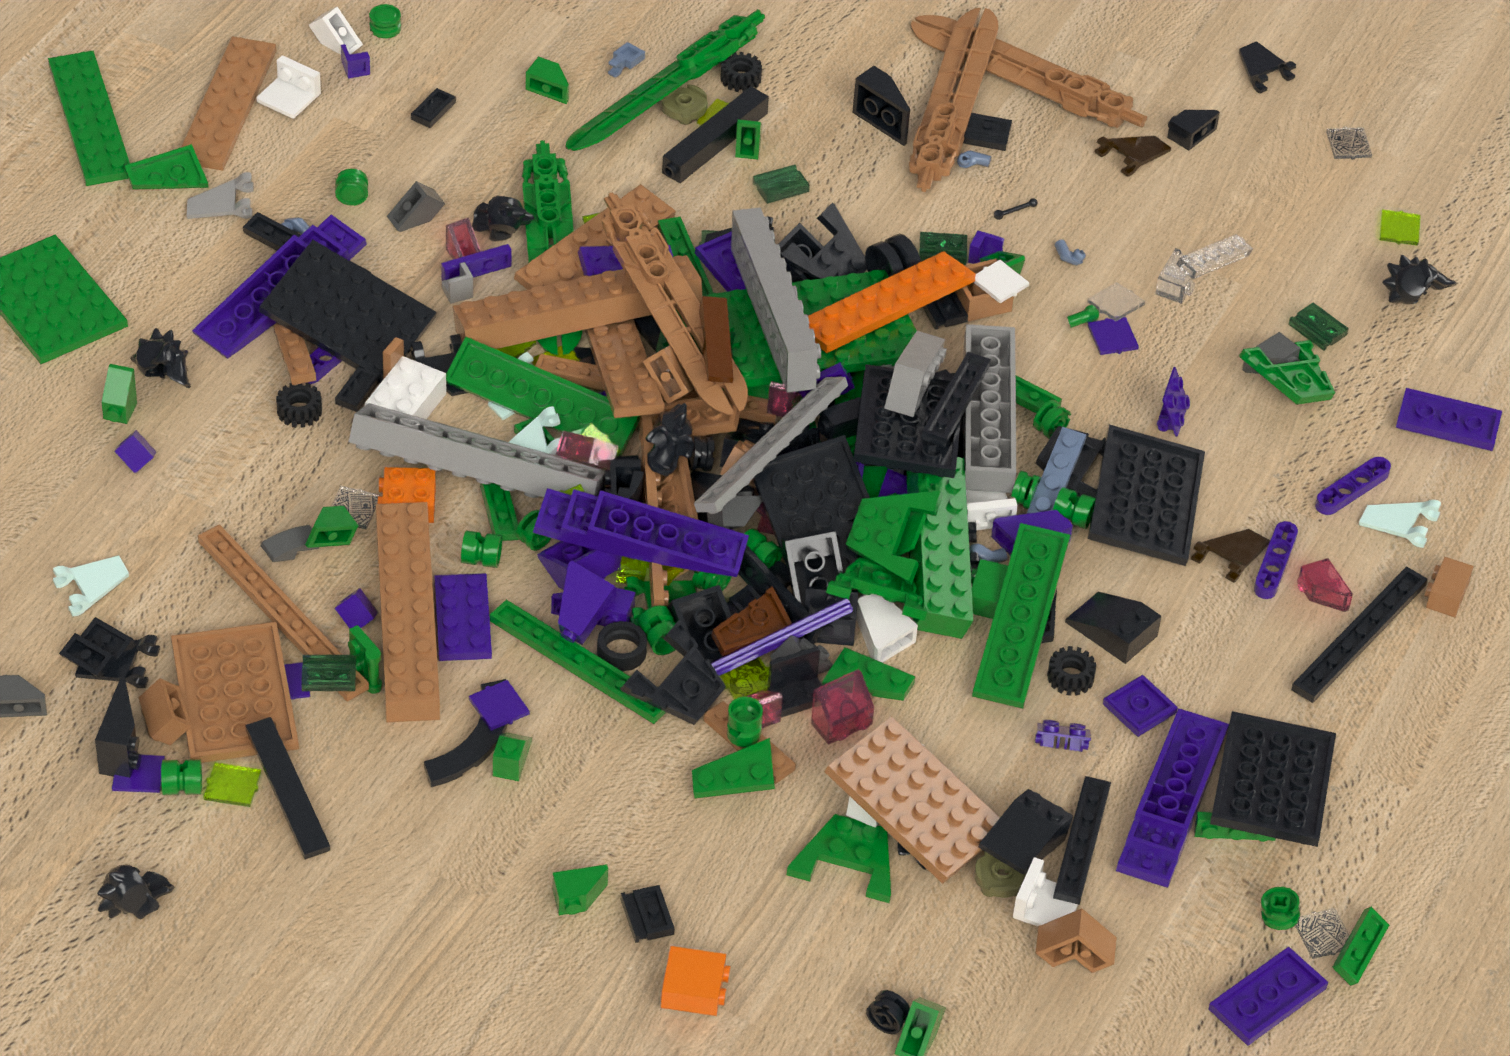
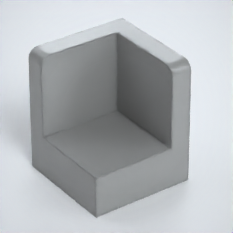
M465 262L460 263L459 277L442 281V289L450 304L473 298V276Z

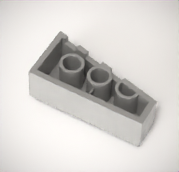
M916 331L895 364L884 409L914 417L931 379H933L935 372L938 371L940 364L944 362L947 348H943L945 339Z

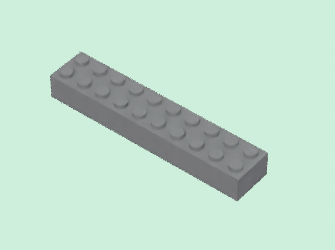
M761 207L733 210L731 251L786 392L816 389V379L820 378V368L817 364V359L821 358V348L819 343H815L814 330L809 328L808 315L803 313L802 300H798L797 288L792 286L791 273L786 271V262L780 256L779 244H775L774 231L769 229L768 217H764Z
M368 403L354 414L349 442L356 444V447L362 450H378L381 455L387 457H394L396 455L403 457L404 461L408 463L418 464L420 462L427 464L428 468L432 470L452 471L454 476H470L476 478V481L482 484L495 483L500 485V488L503 490L515 491L516 489L523 491L524 495L532 498L544 497L547 488L572 495L573 489L595 496L599 495L600 490L604 491L605 469L371 403Z

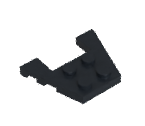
M833 202L817 219L834 237L812 259H809L794 242L780 254L781 258L785 259V262L795 266L794 270L801 274L805 272L815 279L843 276L851 273H864L867 270L865 256Z
M1061 426L1057 427L1037 457L1035 464L1043 471L1062 429ZM1077 431L1086 434V441L1066 488L1076 491L1079 497L1085 494L1095 498L1096 489L1082 482L1097 456L1099 454L1103 455L1106 438L1099 440L1089 437V433Z
M679 619L663 639L684 656L683 659L659 687L655 686L642 673L636 670L620 690L695 725L726 686L709 660L703 658L697 649L699 645L694 638L691 639L684 630L686 628L685 624Z

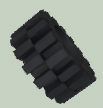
M735 52L732 54V57L729 56L721 63L720 80L723 82V86H728L729 90L734 88L735 92L738 93L739 90L744 92L750 86L759 87L762 76L761 61L757 60L758 57L755 55L751 57V53L744 55V52H740V55H737Z
M289 383V388L285 385L282 387V391H278V396H276L277 415L281 422L284 421L285 425L288 426L292 423V427L296 428L297 424H301V428H303L305 423L311 426L313 425V420L317 422L319 416L321 417L322 396L320 391H317V387L313 386L311 388L310 383H306L305 386L302 383L296 386ZM295 403L307 404L301 407L292 406Z
M1068 646L1067 651L1062 647L1059 649V652L1055 651L1053 653V656L1050 657L1047 673L1048 682L1052 683L1051 687L1053 689L1058 687V692L1061 694L1065 690L1067 691L1066 695L1071 696V692H1075V696L1080 695L1081 691L1086 693L1088 688L1091 689L1096 673V662H1094L1093 656L1089 657L1088 651L1085 650L1084 653H1081L1082 648L1077 647L1075 651L1073 646ZM1075 668L1079 670L1081 673L1069 674L1065 672L1063 669Z

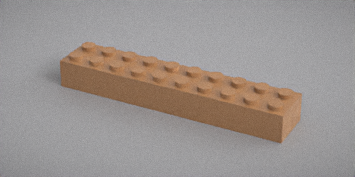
M687 255L674 256L673 259L701 304L702 283L699 274ZM624 269L605 271L602 274L593 276H581L570 281H558L555 284L546 286H535L523 291H511L505 295L488 296L481 300L465 301L453 306L455 331L457 334H460L462 343L465 337H468L494 349L652 315L627 271Z
M427 502L376 504L386 722L440 720Z

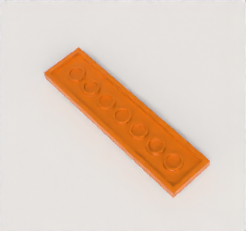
M943 251L809 315V328L814 330L815 343H819L820 348L828 353L975 282L976 273Z

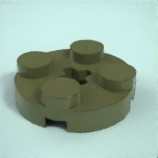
M687 84V88L679 87L662 99V112L685 125L692 123V120L702 117L708 109L705 91L695 85Z
M987 852L976 861L974 872L975 880L985 896L1001 898L1017 896L1027 872L1024 875ZM999 869H1004V872L1009 874L999 875L997 873Z

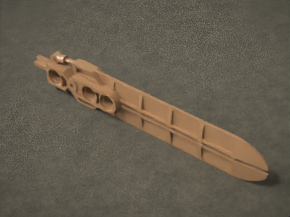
M974 8L958 19L953 28L921 125L918 127L913 141V154L910 156L909 171L918 174L917 188H921L922 192H926L927 189L931 188L933 180L941 181L942 176H949L950 170L955 163L954 159L960 154L964 142V134L998 34V20L990 9H984L978 27H976L981 8ZM975 33L971 48L969 49L973 34ZM966 55H968L964 69L962 70ZM959 77H961L956 93H954Z
M938 15L916 17L915 20L918 22L912 21L911 23L912 31L916 37L923 43L945 52L957 21ZM975 33L973 34L969 49L971 48ZM996 38L985 71L1060 103L1063 109L1081 117L1089 115L1097 118V121L1107 123L1108 126L1116 128L1124 121H1128L1141 128L1144 127L1147 116L1131 110L1133 107V97L1111 90L1110 85L1092 76H1081Z
M609 193L608 197L604 198V201L610 210V215L603 218L602 228L605 230L606 236L611 240L615 256L622 268L630 276L696 392L709 407L730 416L734 414V411L722 391L723 388L733 405L737 408V411L739 413L742 412L747 403L748 389L744 377L733 359V383L711 382L707 380L704 357L701 352L703 353L704 345L699 315L701 304L670 254L669 247L661 233L650 224V219L643 212L642 207H634L632 203L624 206L617 194ZM642 226H646L650 232L648 230L643 231Z

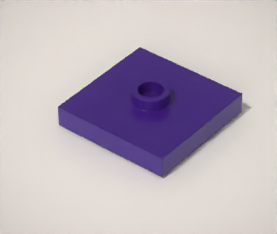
M1144 675L1139 676L1103 699V705L1137 737L1175 715L1178 707Z

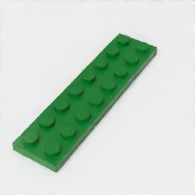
M94 50L48 58L49 68L86 186L128 179L124 165L130 164Z
M465 337L446 373L447 384L528 419H535L544 409L553 406L556 414L558 413L560 424L549 428L565 434L590 426L596 448L615 457L622 456L640 419V416L614 418L607 397L468 337Z
M1020 523L974 684L972 697L1024 708L1068 548L1070 534Z

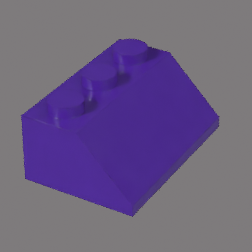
M560 541L537 554L538 559L554 582L563 590L568 564L571 560L603 579L615 571L624 569L627 564L635 561L632 558Z

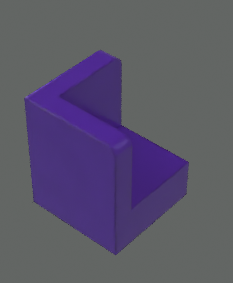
M342 44L341 62L348 79L370 75V56L368 52L350 55L346 45Z
M977 230L970 244L968 263H979L980 258L997 251H1003L1004 238Z
M137 430L122 441L114 451L134 473L138 472L156 454L155 449Z
M358 588L341 600L334 608L349 628L356 625L362 628L378 614V611L361 588Z

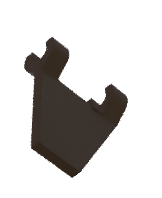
M1103 136L1097 140V143L1101 146L1095 149V153L1100 157L1106 156L1112 148L1126 156L1123 162L1127 166L1122 168L1121 172L1127 177L1133 175L1140 166L1171 151V147L1156 136L1111 139Z
M1246 529L1207 541H1198L1193 548L1196 552L1191 556V560L1200 564L1209 551L1231 562L1228 566L1230 572L1225 578L1235 583L1244 569L1269 545L1270 540L1250 529Z

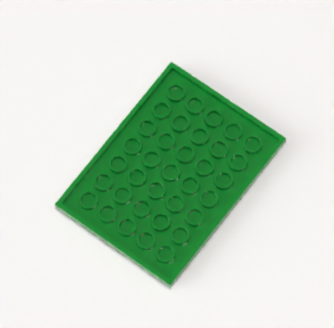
M873 270L865 273H851L843 276L793 282L792 286H796L798 300H802L803 313L809 316L889 277L885 270ZM747 289L702 295L727 298L729 331L735 333L731 351L732 359L744 377L747 387L781 383L782 379ZM907 314L831 352L826 353L821 349V358L817 359L820 372L840 362L847 373L863 371L866 364L880 367L890 364L895 366L917 330Z

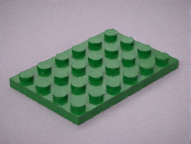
M56 234L0 257V315L40 364H44L128 327L125 316Z

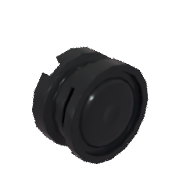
M692 436L694 439V449L691 458H687L689 470L702 468L703 471H711L714 463L713 452L715 451L714 440H711L713 437L700 439L699 436Z
M881 990L876 995L875 1001L867 1007L866 1015L872 1025L878 1030L893 1035L902 1029L910 1006L899 994L889 990Z

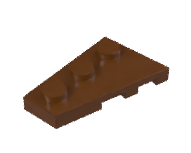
M772 586L759 599L751 601L744 610L735 613L714 628L712 637L721 655L725 656L792 624Z

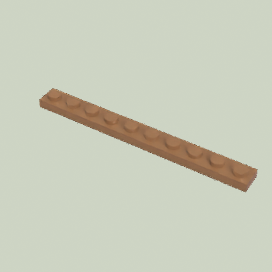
M540 354L535 365L536 367L580 386L605 391L597 365ZM693 389L689 393L681 396L680 398L674 401L697 398L700 396L698 395L696 390ZM748 395L746 406L740 412L739 418L758 422H773L775 425L781 402Z
M656 414L641 415L639 426L642 472H644V503L658 508L662 504V492L657 491V487H660V474L653 472L647 462V454L651 451L654 444L647 442L645 439L654 426ZM648 562L651 608L659 605L668 606L669 593L668 590H664V586H667V570H662V566L665 565Z
M220 524L198 535V543L272 622H277V627L347 702L369 690L367 680Z

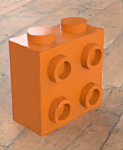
M385 467L384 478L379 477V493H383V496H378V504L427 502L429 523H434L436 470L430 468Z
M670 946L662 987L661 1008L717 1016L719 1005L724 1006L726 989L722 988L723 982H729L731 966L726 965V954Z

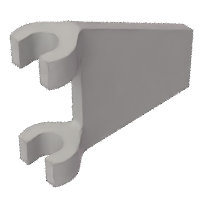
M242 173L229 182L187 200V219L237 215L244 219L252 218L253 210L250 208L251 201L249 198L241 199L235 204L236 189L246 193L254 191L251 173Z

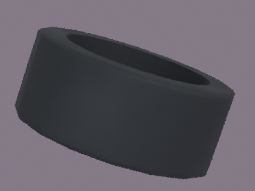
M619 621L608 624L599 632L597 655L622 672L633 670L639 667L645 660L647 638L645 632L639 626L631 622ZM624 639L635 643L637 648L629 653H616L610 650L607 644L614 640Z

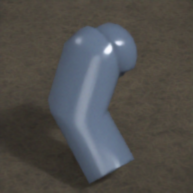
M971 150L961 153L957 158V163L962 168H968L976 164L989 167L991 162V156Z
M299 217L288 218L281 223L297 233L299 232L301 235L310 227Z
M1058 240L1055 243V248L1062 261L1075 266L1083 263L1086 257L1083 250L1075 249L1074 252L1070 251L1065 240Z
M972 544L969 547L970 553H978L979 562L980 559L996 563L1007 560V553L1004 548L991 551L981 544Z

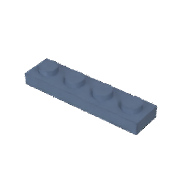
M1062 427L1027 514L1053 510L1059 491L1062 487H1067L1086 441V434Z

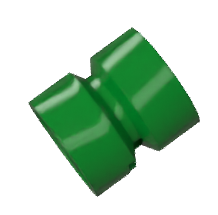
M1062 487L1056 498L1053 510H1057L1061 515L1071 520L1072 525L1087 529L1091 522L1093 505L1096 498L1085 494L1079 497L1076 491Z
M754 528L744 533L749 535L746 545L768 568L778 560L781 561V548L772 541L767 542L766 536Z
M466 530L461 548V563L476 565L478 562H481L485 567L498 568L502 552V535L488 533L483 537L481 532Z
M661 605L647 609L640 616L638 623L645 632L652 651L657 655H667L674 652L676 649L663 639L676 624L671 612L666 606Z
M739 697L729 704L727 737L732 744L738 747H748L760 740L763 708L758 700L751 697Z
M186 759L183 764H180L178 760H162V795H178L180 791H184L186 795H201V759Z

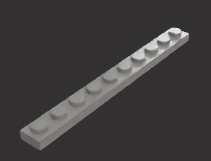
M825 377L817 384L816 389H812L694 502L696 511L708 512L709 514L720 512L723 506L735 498L737 493L747 486L756 474L762 472L763 468L770 461L774 460L776 455L790 444L789 442L801 434L802 430L809 423L813 422L821 411L827 409L828 405L840 396V393L848 386L846 377Z

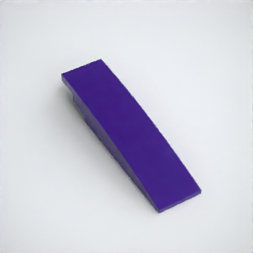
M331 214L318 227L315 225L310 226L299 238L293 235L192 330L193 334L228 359L276 323L260 313L259 306L312 239L349 261L367 245L366 239Z
M549 488L546 490L533 533L606 553L666 566L733 577L738 576L749 537L747 534L601 490L599 495L595 496L573 489L572 495Z
M1178 708L1136 810L1133 824L1126 838L1125 847L1117 864L1116 872L1166 888L1169 887L1229 727L1228 723Z

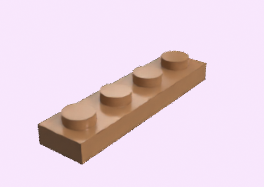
M280 324L273 325L274 334L291 384L296 385L317 381L304 338Z
M722 701L704 713L703 721L739 751L746 747H738L729 741L727 737L729 705ZM761 734V738L758 742L763 741L767 738ZM771 742L774 782L776 784L795 771L796 763Z

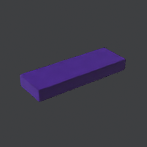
M509 244L443 262L441 263L442 281L459 277L460 263L463 262L466 263L473 278L512 267V249Z

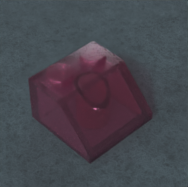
M859 669L814 689L811 724L828 745L844 740L847 736L859 730H865L873 724L874 705L862 672Z

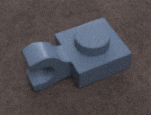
M627 42L613 52V58L609 61V65L613 66V68L608 71V74L616 78L621 74L624 67L632 69L645 59V51Z

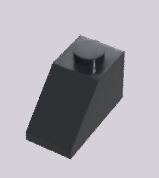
M1183 110L1169 120L1167 138L1189 151L1217 129L1220 112L1217 110Z

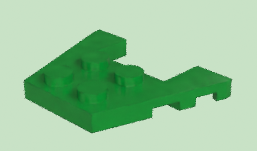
M1311 340L1295 342L1300 347L1298 357L1300 361L1272 364L1259 347L1243 349L1239 355L1243 361L1296 405L1331 400L1335 394L1326 371H1321L1319 367L1321 361L1317 354L1314 355L1312 352L1314 345Z
M928 491L862 499L846 542L848 549L873 564L876 563L888 573L901 578L903 582L912 585L919 563L915 559L895 555L910 513L917 512L936 516L943 498L942 492Z
M858 558L847 567L844 574L840 573L835 581L831 580L828 584L826 593L849 599L851 590L854 588L865 595L875 594L882 596L883 599L889 602H903L902 615L925 621L928 610L926 607H922L923 599L916 594L917 587L914 580L912 585L903 582L901 578L888 573L884 568L876 563L873 564L867 559Z
M834 814L787 867V876L809 882L818 860L871 874L866 897L890 903L891 881L888 833L882 826L877 825L875 828L856 819Z

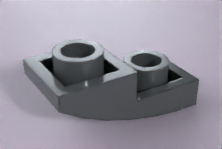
M310 525L285 530L269 537L260 545L272 562L294 560L299 551L319 549V547L307 548L305 545L312 530Z

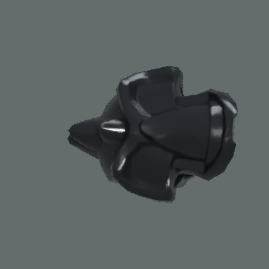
M496 195L488 204L482 202L476 207L473 213L472 228L477 232L490 231L489 239L491 241H502L511 238L512 234L520 226L530 224L534 220V216L523 209L519 200Z
M1404 255L1400 256L1399 265L1387 264L1391 276L1382 281L1390 290L1389 302H1401L1403 304L1417 303L1422 294L1426 295V290L1430 287L1434 290H1441L1456 284V281L1447 278L1434 266L1428 264L1426 258L1419 261L1418 257L1409 260Z
M155 328L150 340L139 339L138 350L130 359L146 377L160 376V378H165V375H167L171 380L186 388L191 387L186 366L188 351L179 349L181 341L174 340L172 330H169L162 336L158 328Z
M686 403L677 404L671 411L661 412L652 430L645 438L647 442L654 444L651 451L647 454V462L653 472L669 476L677 468L679 456H684L688 459L692 456L694 449V439L691 436L693 428L691 422L687 419Z
M119 865L106 875L103 885L97 892L98 896L103 897L98 911H108L109 918H114L121 912L123 914L132 913L141 920L149 913L158 910L160 905L156 899L171 893L175 887L166 877L156 872L147 871L141 877L138 868L131 865Z

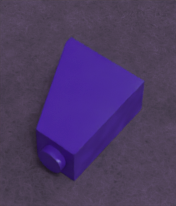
M1057 510L999 517L993 520L991 537L1010 556L1020 523L1070 534L1071 540L1073 525L1068 518L1061 515Z
M572 560L567 568L558 625L561 636L571 643L576 641L583 645L617 596L615 585Z

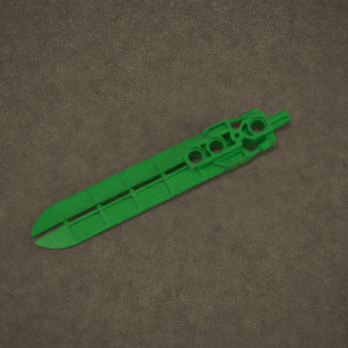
M757 9L747 17L738 15L730 17L719 25L718 30L710 31L680 52L676 57L677 60L573 132L567 139L566 149L576 151L601 142L688 80L696 79L737 52L739 48L756 38L755 35L758 34L756 26L763 22L765 15L761 14V11Z
M541 140L540 144H536V154H532V159L523 161V204L526 212L534 216V220L530 224L525 225L528 263L574 231L570 181L567 179L568 171L565 160L563 158H556V153H550V145L545 143V140ZM557 172L559 173V176L563 178V182L558 183ZM532 173H533V184L528 183V179L531 178V174H532ZM548 238H553V244L549 245ZM582 330L561 335L563 356L569 355L578 346L582 337ZM557 336L537 340L546 352L552 356H558Z

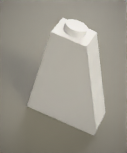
M862 594L858 598L856 620L872 659L883 663L916 642L918 625L908 616L902 615V610L893 602L886 601L882 596L875 594Z

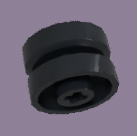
M900 233L885 239V241H880L867 247L865 252L867 271L885 270L888 277L921 262L919 253L912 241Z

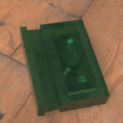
M796 165L753 176V185L757 186L758 192L767 204L804 194L810 190V184L802 173L797 170Z
M920 232L919 256L921 262L944 251L961 264H967V235Z
M1314 302L1299 311L1295 317H1290L1288 325L1308 340H1311L1323 351L1327 349V346H1332L1347 336L1349 330L1348 327Z
M303 655L302 691H356V656Z

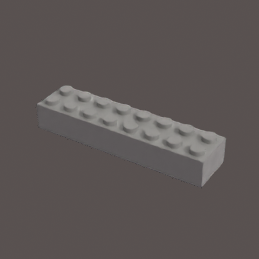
M966 324L963 359L967 352L991 359L989 369L963 413V458L965 462L966 490L1012 493L1016 478L1015 327Z

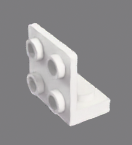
M282 55L277 59L278 78L257 96V102L290 118H295L321 94L320 72Z
M966 490L968 522H975L976 530L992 529L994 519L1014 516L1017 513L1018 505L1016 499H1008L1006 492Z
M1034 857L1017 894L1013 918L1040 926L1076 911L1078 904L1053 899L1056 882L1046 879V873L1043 872L1044 860Z

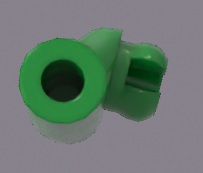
M1088 305L1083 311L1067 316L1070 327L1096 321L1099 317V310L1094 305Z

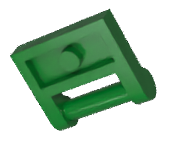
M356 625L349 629L348 647L350 659L348 661L369 683V690L367 691L376 694L382 690V681L379 678L381 651L365 632Z

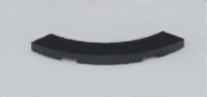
M506 679L480 684L481 690H484L486 686L491 687ZM480 717L473 732L459 746L444 755L424 761V769L430 786L435 787L458 779L472 767L479 766L495 750L498 738L505 733L507 724L491 731Z

